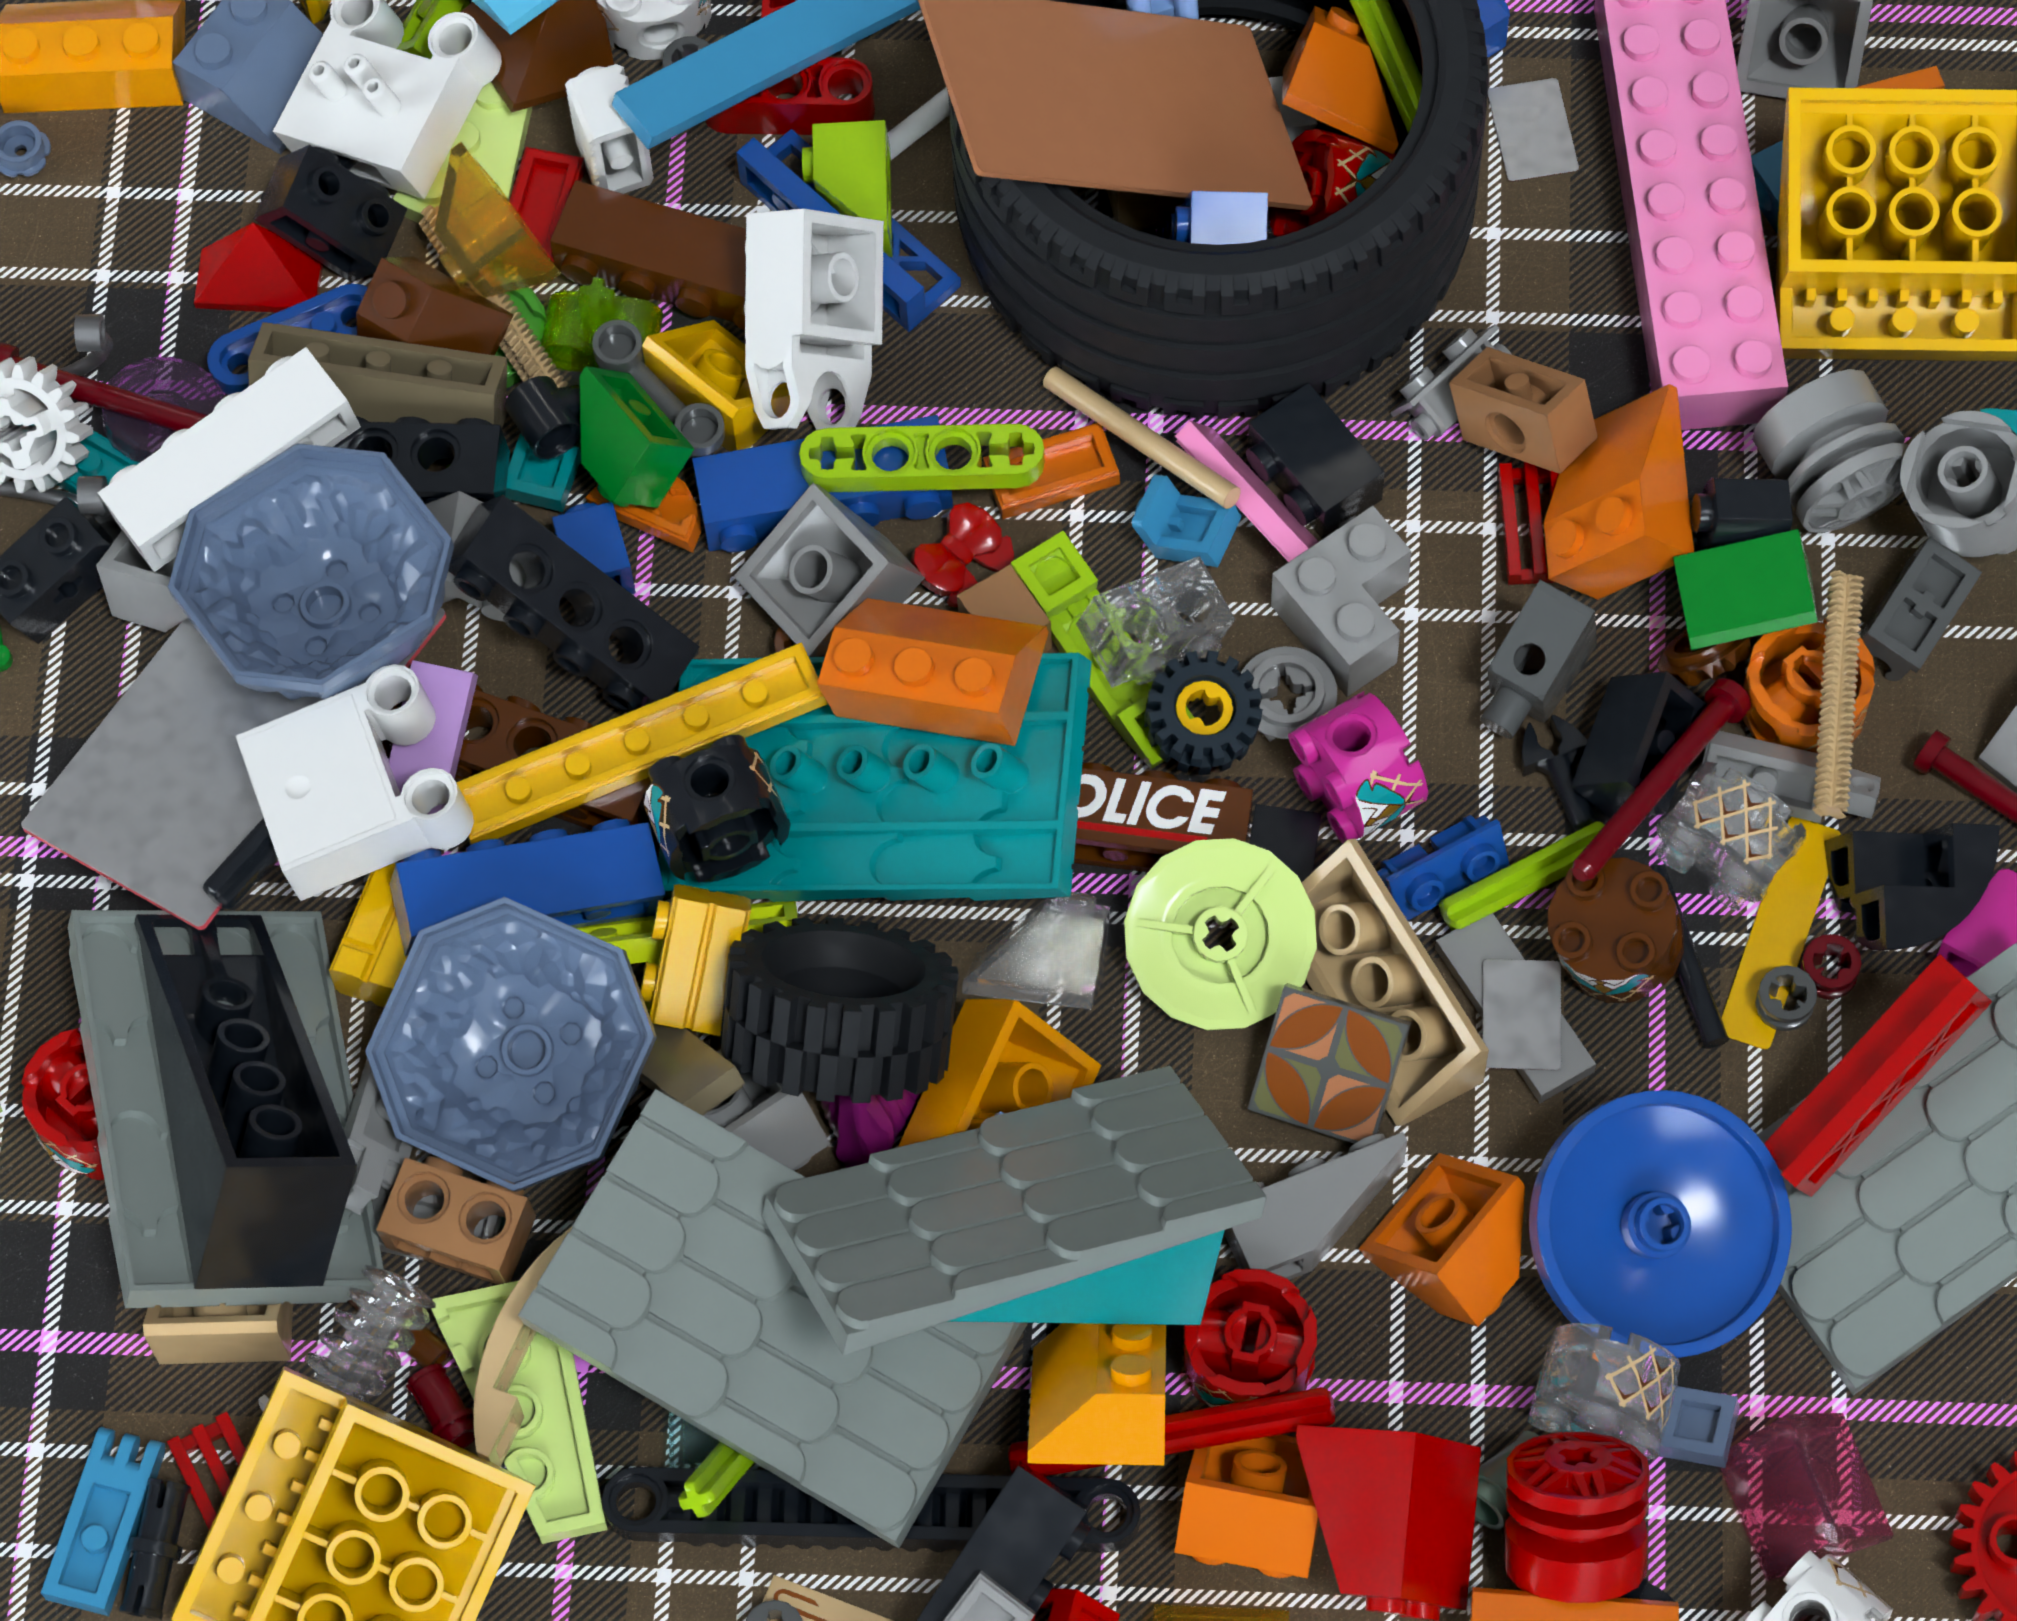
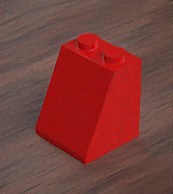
M1297 1425V1445L1340 1593L1366 1598L1365 1611L1395 1614L1409 1619L1439 1621L1441 1609L1467 1610L1481 1447L1418 1432Z

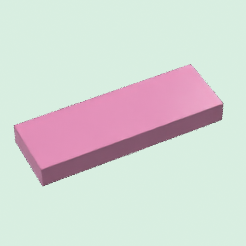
M1189 420L1175 435L1177 438L1176 442L1189 455L1240 488V497L1235 505L1288 562L1319 542L1305 526H1302L1288 508L1212 427Z

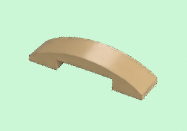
M572 1227L554 1240L521 1277L500 1311L483 1353L476 1382L473 1408L476 1452L479 1457L500 1467L524 1419L518 1397L507 1392L536 1334L535 1330L523 1324L518 1314L532 1291L536 1289L538 1281L564 1238L570 1233Z

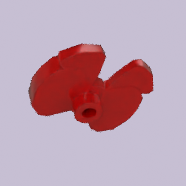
M966 502L954 505L947 516V535L943 537L941 542L920 544L912 552L911 563L925 577L921 583L926 588L940 596H948L946 603L950 607H958L957 595L978 583L966 568L972 559L985 568L998 572L1011 565L1015 555L1011 538L1007 535L1002 537V529L995 519L983 508Z

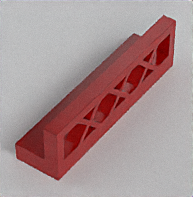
M1939 954L1764 1143L1778 1168L1782 1171L1781 1175L1795 1188L1812 1197L1993 1001Z

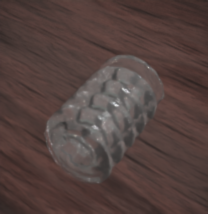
M366 1265L362 1269V1273L374 1286L371 1292L356 1287H351L347 1292L351 1300L360 1308L355 1314L342 1309H336L333 1314L335 1320L345 1330L343 1335L328 1331H322L319 1335L320 1341L331 1352L330 1355L325 1357L310 1352L304 1359L317 1374L314 1378L315 1380L372 1405L369 1396H379L384 1392L387 1383L383 1374H394L399 1369L401 1359L397 1352H408L415 1344V1336L411 1330H423L428 1325L430 1319L425 1308H436V1303L422 1289L404 1277L391 1271Z

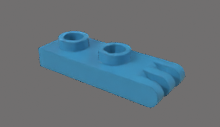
M100 1427L90 1449L41 1594L47 1601L110 1616L131 1552L128 1551L130 1537H137L148 1491V1479H157L166 1446L163 1442L151 1439L146 1446L141 1464L136 1463L135 1460L140 1448V1437L125 1433L121 1439L116 1456L112 1457L110 1454L115 1441V1430Z

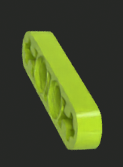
M1022 424L824 428L809 434L802 442L799 452L801 471L805 481L809 486L815 483L827 492L1020 488L1029 486L1037 481L1043 472L1045 464L1042 438L1036 430ZM958 445L969 451L971 459L964 467L951 470L942 467L936 461V455L946 446ZM890 446L899 447L906 452L909 458L906 464L898 470H882L873 462L874 456L879 450ZM981 446H989L990 467H982ZM1018 446L1023 448L1024 457L1021 465H1010L1008 457L1010 447ZM855 449H863L864 470H856ZM824 451H835L834 469L826 470L821 468L820 461Z

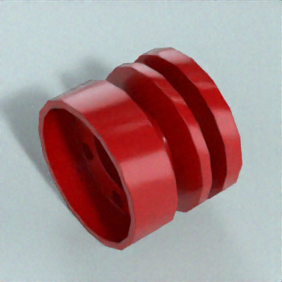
M1556 1432L1533 1437L1515 1446L1506 1459L1508 1485L1506 1488L1507 1512L1510 1514L1505 1522L1504 1563L1506 1575L1522 1590L1540 1598L1565 1603H1596L1621 1597L1638 1588L1647 1575L1648 1533L1646 1522L1643 1520L1649 1511L1647 1490L1650 1484V1470L1647 1457L1635 1446L1620 1439L1590 1432Z

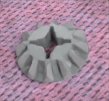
M1283 646L1265 650L1253 657L1241 671L1242 674L1248 669L1254 677L1253 689L1260 688L1262 696L1260 709H1263L1258 731L1263 733L1269 742L1275 738L1289 739L1288 734L1296 728L1336 706L1337 684L1332 671L1321 658L1305 649ZM1280 676L1285 677L1286 685L1290 686L1292 693H1303V696L1296 698L1293 714H1288L1287 709L1283 708L1280 700L1270 701V698L1277 696Z

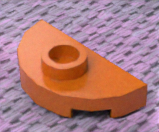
M676 478L658 508L630 504L628 507H621L613 504L617 520L689 552H694L701 534V513L689 488L680 478ZM597 486L585 497L588 503H595L597 505L610 502L599 493Z

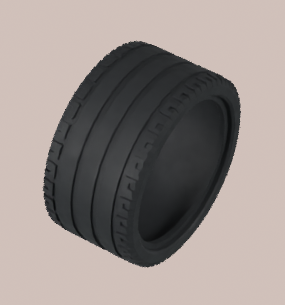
M1050 0L1127 10L1126 0ZM1198 0L1199 15H1234L1262 19L1300 32L1303 31L1314 6L1327 12L1330 11L1331 7H1338L1356 15L1350 0ZM1388 0L1422 76V89L1418 109L1409 133L1398 111L1399 126L1405 138L1399 152L1383 174L1365 192L1344 208L1324 220L1299 231L1250 243L1215 245L1165 239L1138 231L1111 219L1092 208L1075 195L1066 185L978 176L973 170L948 93L956 214L970 264L978 277L983 292H988L991 305L997 314L1001 313L1005 318V323L1013 333L1020 331L1023 343L1031 351L1035 349L1041 353L1042 360L1052 367L1058 364L1062 367L1063 371L1075 379L1078 378L1086 382V386L1096 393L1102 389L1111 394L1112 400L1121 403L1125 399L1135 401L1137 408L1148 411L1150 406L1163 408V414L1175 416L1178 410L1190 412V417L1203 418V413H1218V418H1230V414L1233 412H1244L1245 417L1257 416L1258 410L1273 407L1307 383L1324 397L1334 394L1336 387L1346 383L1350 386L1359 381L1360 374L1367 369L1372 373L1381 366L1383 359L1387 356L1393 357L1401 350L1404 339L1412 340L1419 332L1422 323L1431 318L1435 312L1438 300L1442 301L1448 292L1449 285L1455 278L1465 252L1475 215L1489 87L1485 32L1483 22L1480 19L1477 0Z

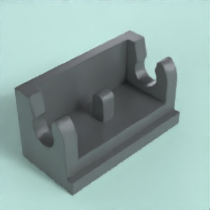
M1929 537L1907 560L1859 634L1871 655L1880 658L1890 666L1885 674V678L1890 681H1899L1910 670L1915 673L1920 670L1982 574L1976 567L1938 543L1932 537Z

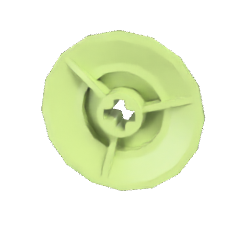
M1234 838L1196 840L1162 856L1136 885L1124 919L1126 959L1142 992L1171 1018L1204 1030L1243 1029L1276 1014L1284 986L1287 983L1298 987L1304 985L1317 949L1315 910L1298 875L1269 850ZM1214 919L1220 926L1231 922L1237 929L1231 937L1234 948L1226 952L1220 945L1214 946L1211 949L1205 946L1203 941L1209 935V930L1206 926L1207 922Z

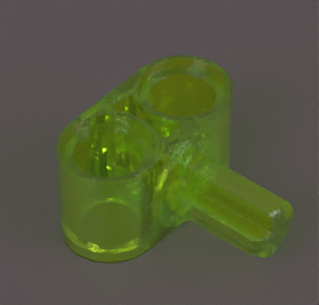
M593 278L591 285L580 286L578 291H559L549 297L540 346L545 348L543 352L549 354L547 358L553 360L550 364L554 363L557 369L582 372L585 366L599 368L595 361L592 340L594 333L602 324L611 320L628 321L637 327L642 337V343H644L647 336L661 332L664 314L657 305L649 301L615 296L613 289L606 288L605 279Z

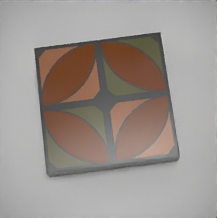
M1287 983L1282 991L1248 1110L1354 1144L1363 1138L1378 1134L1412 1022Z

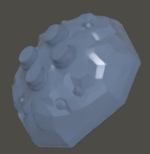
M298 443L189 511L168 589L171 596L236 683L259 692L278 691L290 700L302 697H318L324 700L366 683L373 672L383 666L398 665L420 647L423 638L431 632L437 611L442 607L444 601L445 580L454 544L449 534L384 452Z
M503 897L418 932L365 1049V1053L397 1139L511 1191L519 1192L603 1159L623 1112L637 1090L641 1072L654 1046L657 1035L625 950L507 897Z

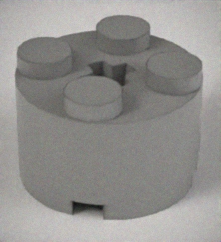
M1980 411L1954 412L1942 417L1943 423L1935 426L1927 433L1922 430L1911 441L1905 451L1900 468V484L1910 508L1927 536L1932 537L1947 549L1963 557H1984L1996 553L2008 554L2017 549L2016 433L2002 419Z

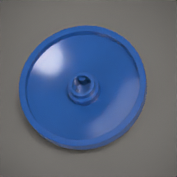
M1660 1090L1633 1093L1606 1101L1580 1116L1566 1128L1547 1153L1535 1180L1530 1201L1529 1233L1533 1258L1544 1287L1555 1305L1577 1329L1592 1340L1622 1354L1640 1358L1650 1351L1649 1346L1651 1345L1652 1349L1656 1347V1351L1653 1352L1656 1359H1671L1698 1355L1722 1346L1740 1335L1756 1321L1774 1297L1783 1278L1791 1247L1792 1221L1788 1193L1780 1170L1765 1144L1744 1121L1724 1107L1700 1096L1684 1092Z

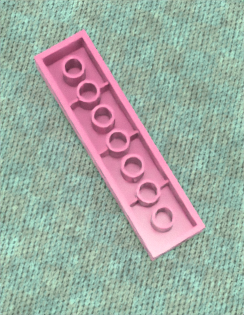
M1595 0V21L1651 391L1653 392L1668 384L1677 387L1682 430L1757 424L1766 412L1787 396L1788 381L1726 0Z

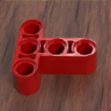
M762 0L761 18L797 0ZM827 57L705 120L708 127L716 132L726 134L784 135L792 129L798 135H812V124L873 121L875 104L871 72L865 64L856 59ZM783 93L797 94L788 99L777 98V96ZM842 94L857 95L849 100L837 99Z

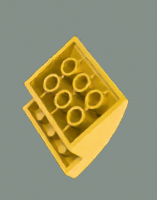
M1788 88L1780 177L1775 303L1784 359L2017 361V90Z
M284 1366L175 1605L171 1620L476 1621L536 1485L420 1427Z

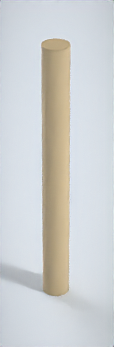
M1059 367L1051 368L1045 375L1043 380L1044 388L1223 508L1230 509L1238 501L1241 493L1239 487Z

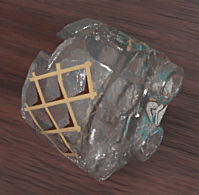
M1706 762L1701 764L1689 779L1686 792L1680 801L1657 823V835L1661 843L1656 848L1655 853L1663 863L1673 870L1686 874L1690 869L1711 883L1708 887L1709 893L1724 906L1738 911L1746 901L1756 903L1764 899L1774 875L1787 860L1798 852L1805 842L1806 829L1801 822L1793 828L1786 823L1793 811L1763 785L1730 767L1720 777L1715 774L1717 763Z
M1571 1323L1558 1326L1553 1331L1551 1342L1547 1347L1528 1415V1423L1535 1428L1551 1433L1590 1432L1612 1436L1635 1446L1647 1459H1656L1660 1453L1678 1386V1375L1681 1368L1679 1359L1663 1346L1631 1332L1627 1344L1610 1340L1613 1327L1586 1323Z

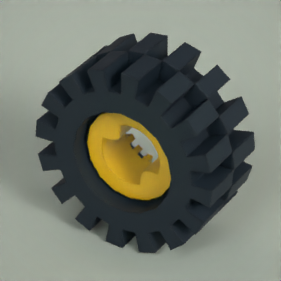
M1208 650L1206 658H1198L1197 651L1187 652L1184 661L1180 663L1175 657L1166 664L1163 673L1158 672L1153 680L1151 690H1149L1144 714V727H1149L1147 738L1151 747L1158 744L1161 748L1159 757L1166 763L1171 758L1179 762L1177 770L1185 773L1188 772L1189 766L1199 767L1198 775H1210L1212 767L1218 766L1220 772L1231 768L1234 759L1240 762L1247 754L1250 744L1253 745L1261 722L1263 709H1260L1262 696L1260 688L1253 689L1252 687L1253 675L1248 669L1241 674L1237 670L1239 661L1229 656L1226 663L1218 661L1219 652ZM1196 698H1199V700L1203 699L1207 706H1218V710L1221 712L1220 719L1212 725L1204 726L1200 717L1192 719L1188 717L1186 706L1190 701H1195Z

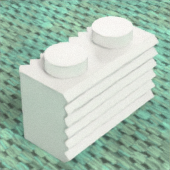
M618 64L608 67H592L565 83L575 142L581 157H584L585 167L592 185L622 194L648 186L654 178L650 152L612 106L615 93L629 86V80L625 76L624 67Z

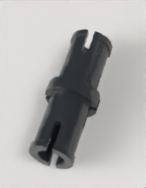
M149 1478L138 1536L130 1537L128 1551L134 1554L123 1604L120 1605L119 1612L142 1618L145 1615L149 1619L162 1620L164 1614L162 1611L173 1561H180L183 1547L177 1545L191 1487L173 1481H168L166 1484L163 1483L162 1479Z

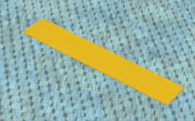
M1791 817L1789 819L1721 1018L1729 1038L1764 1050L1771 1047L1776 1030L1766 1025L1757 1013L1755 1002L1759 985L1766 973L1775 967L1785 965L1798 966L1828 877L1825 841L1840 836L1841 833L1838 830L1800 818ZM1779 987L1776 997L1769 994L1770 999L1781 1000L1782 1008H1784L1790 987Z

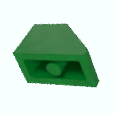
M585 366L580 374L581 464L598 483L597 489L599 493L611 503L621 507H628L630 504L658 508L694 451V447L630 373Z

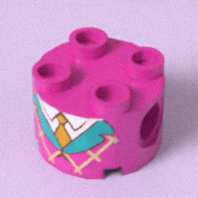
M1364 691L1360 692L1288 734L1292 749L1302 762V764L1293 768L1295 779L1304 795L1310 801L1320 798L1329 811L1327 812L1329 824L1341 843L1348 839L1362 838L1427 801L1428 787L1420 762L1417 760L1409 765V760L1403 752V749L1411 745L1407 736L1388 708L1372 693L1364 695Z

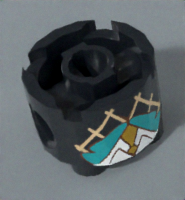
M724 736L715 741L708 749L697 751L684 758L680 756L665 757L653 764L648 770L651 784L645 790L643 805L667 864L676 878L685 880L686 872H694L698 882H714L739 875L758 866L770 857L766 845L772 842L774 838L778 840L780 847L788 838L791 823L765 761L758 750L748 747L744 736Z

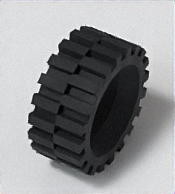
M807 917L792 919V926L789 927L784 926L778 921L763 924L762 933L750 929L742 934L741 941L734 940L730 946L720 1035L721 1053L725 1059H732V1064L736 1066L740 1074L753 1071L752 1081L765 1087L775 1082L782 1084V1093L797 1097L804 1090L817 1093L816 1100L834 1102L835 1095L850 1096L852 1103H870L871 1095H881L886 1101L903 1099L904 1089L917 1095L928 1090L929 1082L938 1084L944 1078V1070L948 1071L959 976L957 966H952V958L946 952L935 953L936 945L930 941L921 939L911 942L909 941L910 932L894 928L888 933L879 931V923L861 920L859 926L844 925V918L826 917L825 924H813L810 918Z

